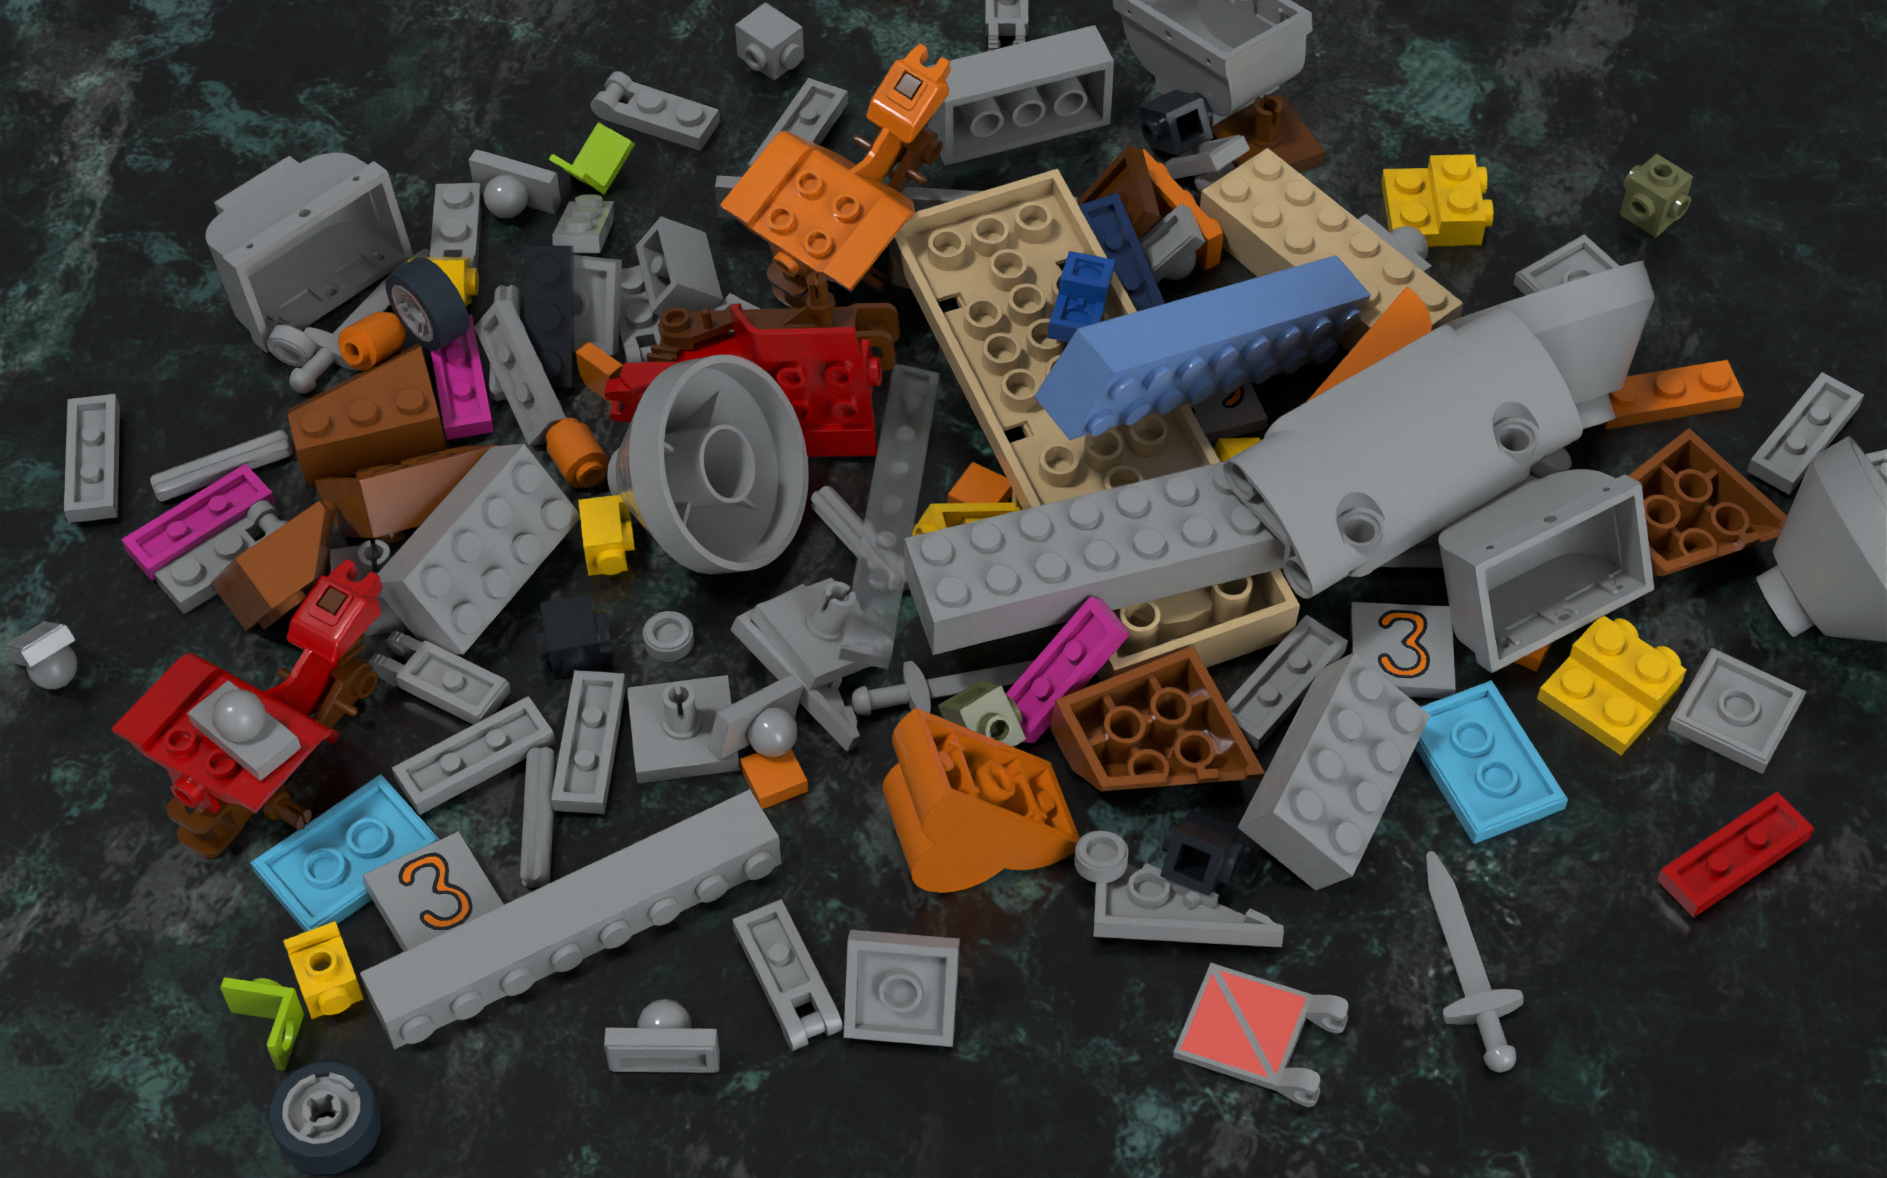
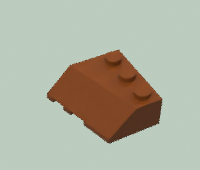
M419 343L288 410L293 440L306 486L314 485V480L330 476L331 478H344L356 475L355 473L360 469L387 464L395 466L401 464L400 461L408 458L447 450L436 401Z
M1690 428L1628 475L1642 484L1653 575L1665 576L1777 538L1787 518V515Z
M497 445L460 446L400 461L401 465L387 464L360 469L355 473L356 478H331L330 476L314 481L324 502L331 501L335 506L334 522L343 537L375 538L387 544L405 539L404 530L421 526L488 449Z
M318 501L234 558L210 582L245 631L257 623L260 624L263 630L273 625L305 599L304 590L312 586L320 576H326L336 508L331 501Z
M1194 646L1187 647L1055 700L1049 728L1071 769L1100 791L1259 779L1265 775L1264 770Z

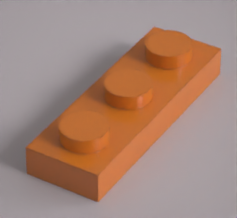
M1143 149L1158 210L1169 214L1180 203L1189 207L1205 240L1195 250L1197 263L1205 271L1220 264L1224 235L1219 223L1214 218H1209L1196 204L1192 194L1187 190H1183L1170 177L1167 168L1162 163H1157Z
M1728 360L1627 376L1622 389L1608 393L1616 419L1604 422L1603 426L1605 430L1739 408L1744 394Z

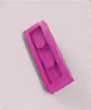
M468 315L469 329L463 335L438 351L431 350L447 440L494 432L472 315Z
M244 464L121 540L125 551L152 581L156 579L155 571L245 517L253 504L260 500H267L274 506L276 504L272 491L247 464Z
M1090 596L1007 691L1006 696H1009L1016 703L1022 715V722L1019 724L1026 737V740L1022 742L1034 744L1050 726L1055 700L1082 690L1129 637L1130 632L1103 599Z

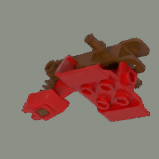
M812 272L806 277L809 296L806 299V305L802 308L742 310L741 303L728 306L729 310H709L705 307L701 311H687L681 307L670 308L662 314L658 324L661 338L660 344L651 346L652 353H647V361L625 363L622 366L620 378L607 380L604 395L606 400L613 401L610 411L611 420L631 422L648 386L660 373L670 366L683 361L708 356L734 355L747 359L761 367L781 387L799 420L805 440L807 457L877 456L878 447L872 392L873 386L881 385L882 371L892 369L896 363L894 342L900 336L897 309L889 303H856L849 307H835L834 296L828 292L826 275L822 272L818 273V279L816 278V272ZM871 346L880 348L883 353L872 355Z
M346 559L328 576H320L316 580L290 621L287 640L304 651L292 672L285 668L277 670L278 677L285 680L282 684L264 691L194 653H187L180 657L112 727L113 733L129 741L145 757L167 769L173 784L171 791L175 796L168 803L166 810L169 818L180 825L176 835L181 845L204 858H215L242 831L246 821L254 813H257L260 808L264 809V815L271 820L280 818L298 830L305 828L304 823L309 824L312 812L291 801L290 794L285 791V781L321 741L326 740L334 745L340 732L332 727L345 713L349 716L357 715L358 710L353 704L359 698H367L377 685L378 674L373 671L371 663L358 657V653L365 648V644L361 642L364 639L363 633L381 614L379 601L376 599L383 588L379 575L371 571L362 581L354 582L359 576L356 564ZM228 680L240 690H247L256 694L264 704L265 711L296 735L301 749L261 781L192 725L187 712ZM314 711L317 713L315 718L311 717ZM197 806L191 815L187 813L189 807L195 808Z

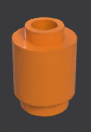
M374 312L341 331L338 338L340 353L352 368L360 371L369 370L401 350L406 340V329L395 314L390 312Z
M565 418L553 424L546 434L547 452L566 482L573 488H589L600 483L608 471L610 460L589 427L575 418Z

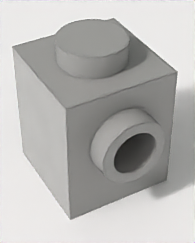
M766 2L735 24L738 57L746 61L752 69L759 70L775 81L788 70L795 68L804 59L803 27Z

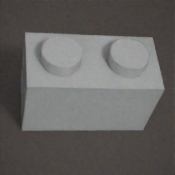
M660 217L636 245L651 312L662 316L666 310L674 307H681L687 311H701L705 307L709 310H714L723 300L706 232Z

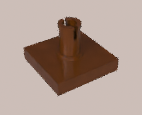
M1266 94L1264 95V101L1259 96L1253 105L1247 106L1211 126L1213 138L1209 141L1244 135L1250 150L1232 161L1236 168L1266 148L1270 149L1299 173L1324 164L1325 151L1284 95L1274 96Z
M1128 145L1077 200V204L1081 205L1119 193L1138 240L1168 215L1166 212L1158 210L1143 150Z

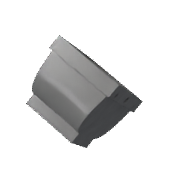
M1113 0L1114 10L1121 13L1129 45L1141 64L1155 76L1157 91L1163 95L1173 90L1190 94L1194 92L1201 93L1211 107L1214 119L1212 126L1253 104L1257 97L1263 98L1264 95L1279 89L1280 84L1298 75L1305 62L1306 35L1313 31L1312 12L1291 0Z
M346 153L322 154L298 163L290 156L286 157L214 202L218 216L212 220L206 230V241L234 315L250 331L253 342L266 353L269 352L267 340L275 326L287 325L300 331L414 256L388 171L374 161L367 165L355 156Z
M1587 469L1557 472L1540 479L1529 474L1524 482L1513 486L1446 526L1438 538L1454 633L1463 644L1475 652L1477 663L1491 673L1654 590L1642 484L1626 474L1614 478L1605 473Z

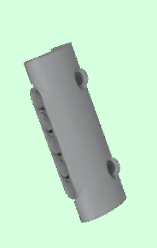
M1500 305L1457 330L1451 325L1438 327L1281 416L1270 426L1263 440L1226 460L1223 464V473L1234 494L1286 546L1283 561L1285 577L1292 589L1300 597L1309 599L1347 577V575L1362 577L1370 574L1374 569L1513 486L1524 482L1529 476L1531 466L1580 438L1583 433V425L1569 389L1548 352L1528 326L1511 309Z

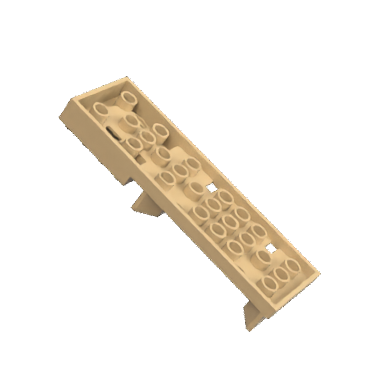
M1058 169L917 211L913 218L903 225L889 243V276L891 277V282L893 285L913 291L1013 489L1012 502H1014L1016 507H1020V510L1220 462L1188 403L1179 405L1163 415L1157 412L1145 416L1132 425L1123 423L1110 427L1098 436L1088 434L1069 440L1034 397L1069 343L1047 338L1049 322L1057 300L1060 278L1063 272L1058 264L1066 262L1069 251L1107 258ZM1115 271L1113 272L1102 322L1137 312ZM954 297L959 308L943 313L938 302ZM1021 426L1026 438L1009 443L1004 431ZM1277 569L1112 610L1130 632V635L1096 674L1100 682L1190 646H1194L1206 668L1282 642L1296 626L1300 605L1281 570Z

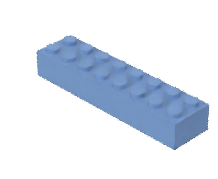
M1335 255L1078 328L1034 397L1069 440L1088 434L1098 436L1113 426L1123 423L1132 425L1143 417L1157 412L1163 415L1185 403L1192 402L1193 404H1198L1210 395L1220 392L1229 394L1240 386L1254 381L1256 384H1260L1273 375L1282 372L1291 374L1304 365L1314 362L1317 364L1326 362L1337 352L1339 348L1337 342L1344 332L1354 327L1361 319L1362 313L1360 310L1371 297V294L1339 257Z

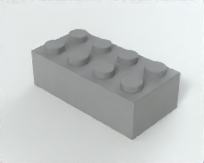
M1095 25L950 60L951 72L946 79L950 92L932 115V119L928 122V128L936 132L938 140L943 142L940 156L946 166L1109 125L1111 122L1114 60Z
M525 444L490 447L377 575L380 576L383 588L379 594L419 641L424 642L426 640L453 654H464L580 519V514Z
M1355 652L1319 669L1238 828L1314 890H1319L1352 877L1430 718V714Z

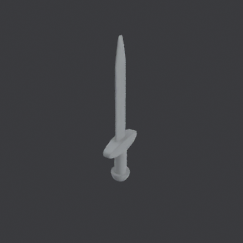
M423 249L411 258L429 257L430 251ZM408 260L397 266L392 272L407 264ZM386 279L333 334L307 327L303 331L315 342L317 350L316 354L302 368H295L291 372L289 382L296 392L306 394L316 388L315 381L332 363L346 369L359 371L352 368L343 359L338 346V338L341 331L374 312H384L391 305L386 293Z
M1034 660L927 680L913 661L904 662V684L867 690L866 686L859 687L852 694V706L854 711L862 716H870L871 710L909 704L911 710L919 708L931 713L930 699L956 695L978 681L999 684L1001 686L1014 684Z
M1429 851L1426 855L1429 892L1465 995L1464 998L1443 1009V1019L1446 1024H1478L1487 1051L1483 1057L1486 1065L1495 1072L1508 1071L1516 1062V1051L1513 1046L1507 1044L1499 1017L1522 1006L1523 994L1520 990L1491 989L1456 885L1437 854Z

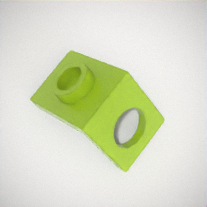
M597 123L572 165L554 154L551 155L549 160L573 178L605 195L635 144L601 123Z
M224 977L220 988L232 1013L275 1019L267 1042V1048L276 1070L285 1071L304 1016L295 988L283 987L278 982L266 978H257L252 982ZM285 1026H286L285 1036H284V1040H283V1043H282L283 1032H284V1029H285Z

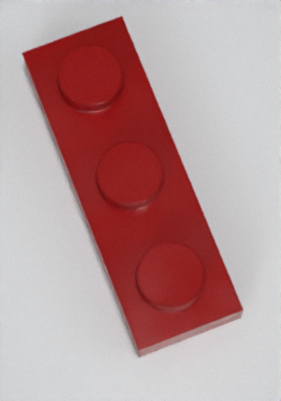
M1776 792L1662 868L1657 881L1694 918L1809 840L1814 827L1786 799Z

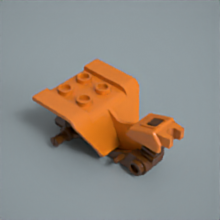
M919 43L905 58L896 60L872 97L866 117L877 125V135L873 142L859 134L853 136V141L867 150L863 161L856 165L836 152L783 130L771 140L720 204L723 210L734 216L751 232L769 243L774 258L767 269V277L773 285L774 297L787 307L802 308L806 305V299L809 296L806 277L812 272H816L817 279L819 272L826 275L827 288L831 281L850 292L860 281L877 290L880 294L885 291V287L888 288L891 277L872 265L909 219H912L915 214L913 200L901 192L912 179L919 184H926L927 178L918 171L924 163L931 165L938 158L943 147V142L938 140V134L926 127V125L949 95L950 91L946 79L951 72L950 61L941 57L933 67L923 66V63L929 57L927 47ZM897 163H899L896 172L893 171L892 169L895 167ZM887 176L891 179L889 185L883 182Z

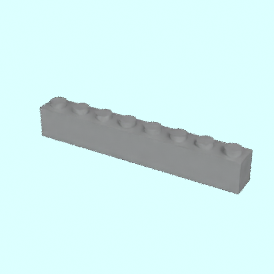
M749 789L360 972L368 998L394 1049L407 1043L421 1042L428 1038L434 1030L452 1021L471 1018L478 1014L484 1006L507 995L521 994L528 990L534 982L550 974L571 970L580 964L584 958L600 950L619 947L627 942L632 935L648 927L669 923L680 912L698 903L712 902L724 895L728 889L748 879L757 880L766 876L774 867L782 864L779 836Z

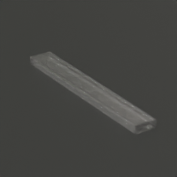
M895 364L893 367L851 592L854 591L856 594V600L846 615L838 659L884 669L889 668L905 580L904 538L912 537L940 373Z

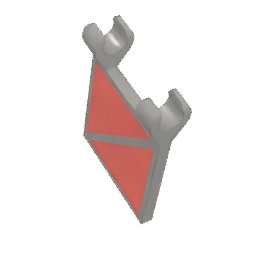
M1210 963L1174 1049L1173 1056L1176 1059L1278 1091L1300 1105L1312 1107L1317 1103L1320 1095V1075L1310 1069L1287 1068L1306 1018L1326 1031L1336 1034L1342 1033L1348 1021V1002L1339 996L1312 995Z

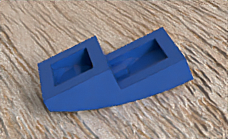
M1069 251L1060 278L1059 292L1049 322L1047 338L1069 342L1078 328L1102 322L1115 267L1114 259Z

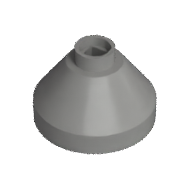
M1637 261L1547 288L1466 315L1443 325H1451L1457 330L1497 306L1502 305L1511 309L1528 326L1552 358L1569 389L1581 418L1583 429L1616 419L1608 393L1623 388L1655 296L1644 261Z
M722 354L674 364L665 369L651 382L638 404L620 448L614 452L610 459L607 477L612 496H621L629 511L670 557L688 569L699 573L725 574L761 568L775 560L788 547L798 530L804 514L808 493L809 470L806 445L799 420L781 387L766 371L755 363L742 357Z
M1848 436L1812 457L1773 549L1778 565L1757 576V582L1772 610L1793 637L1816 625L1825 636L1887 642V485L1861 448Z

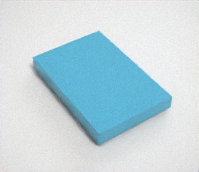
M1492 680L1421 706L1422 709L1430 714V718L1415 749L1473 844L1566 808L1567 797Z
M380 774L310 821L308 825H305L304 829L297 830L250 863L254 873L300 927L307 932L334 921L338 924L372 900L363 885V874L440 839Z

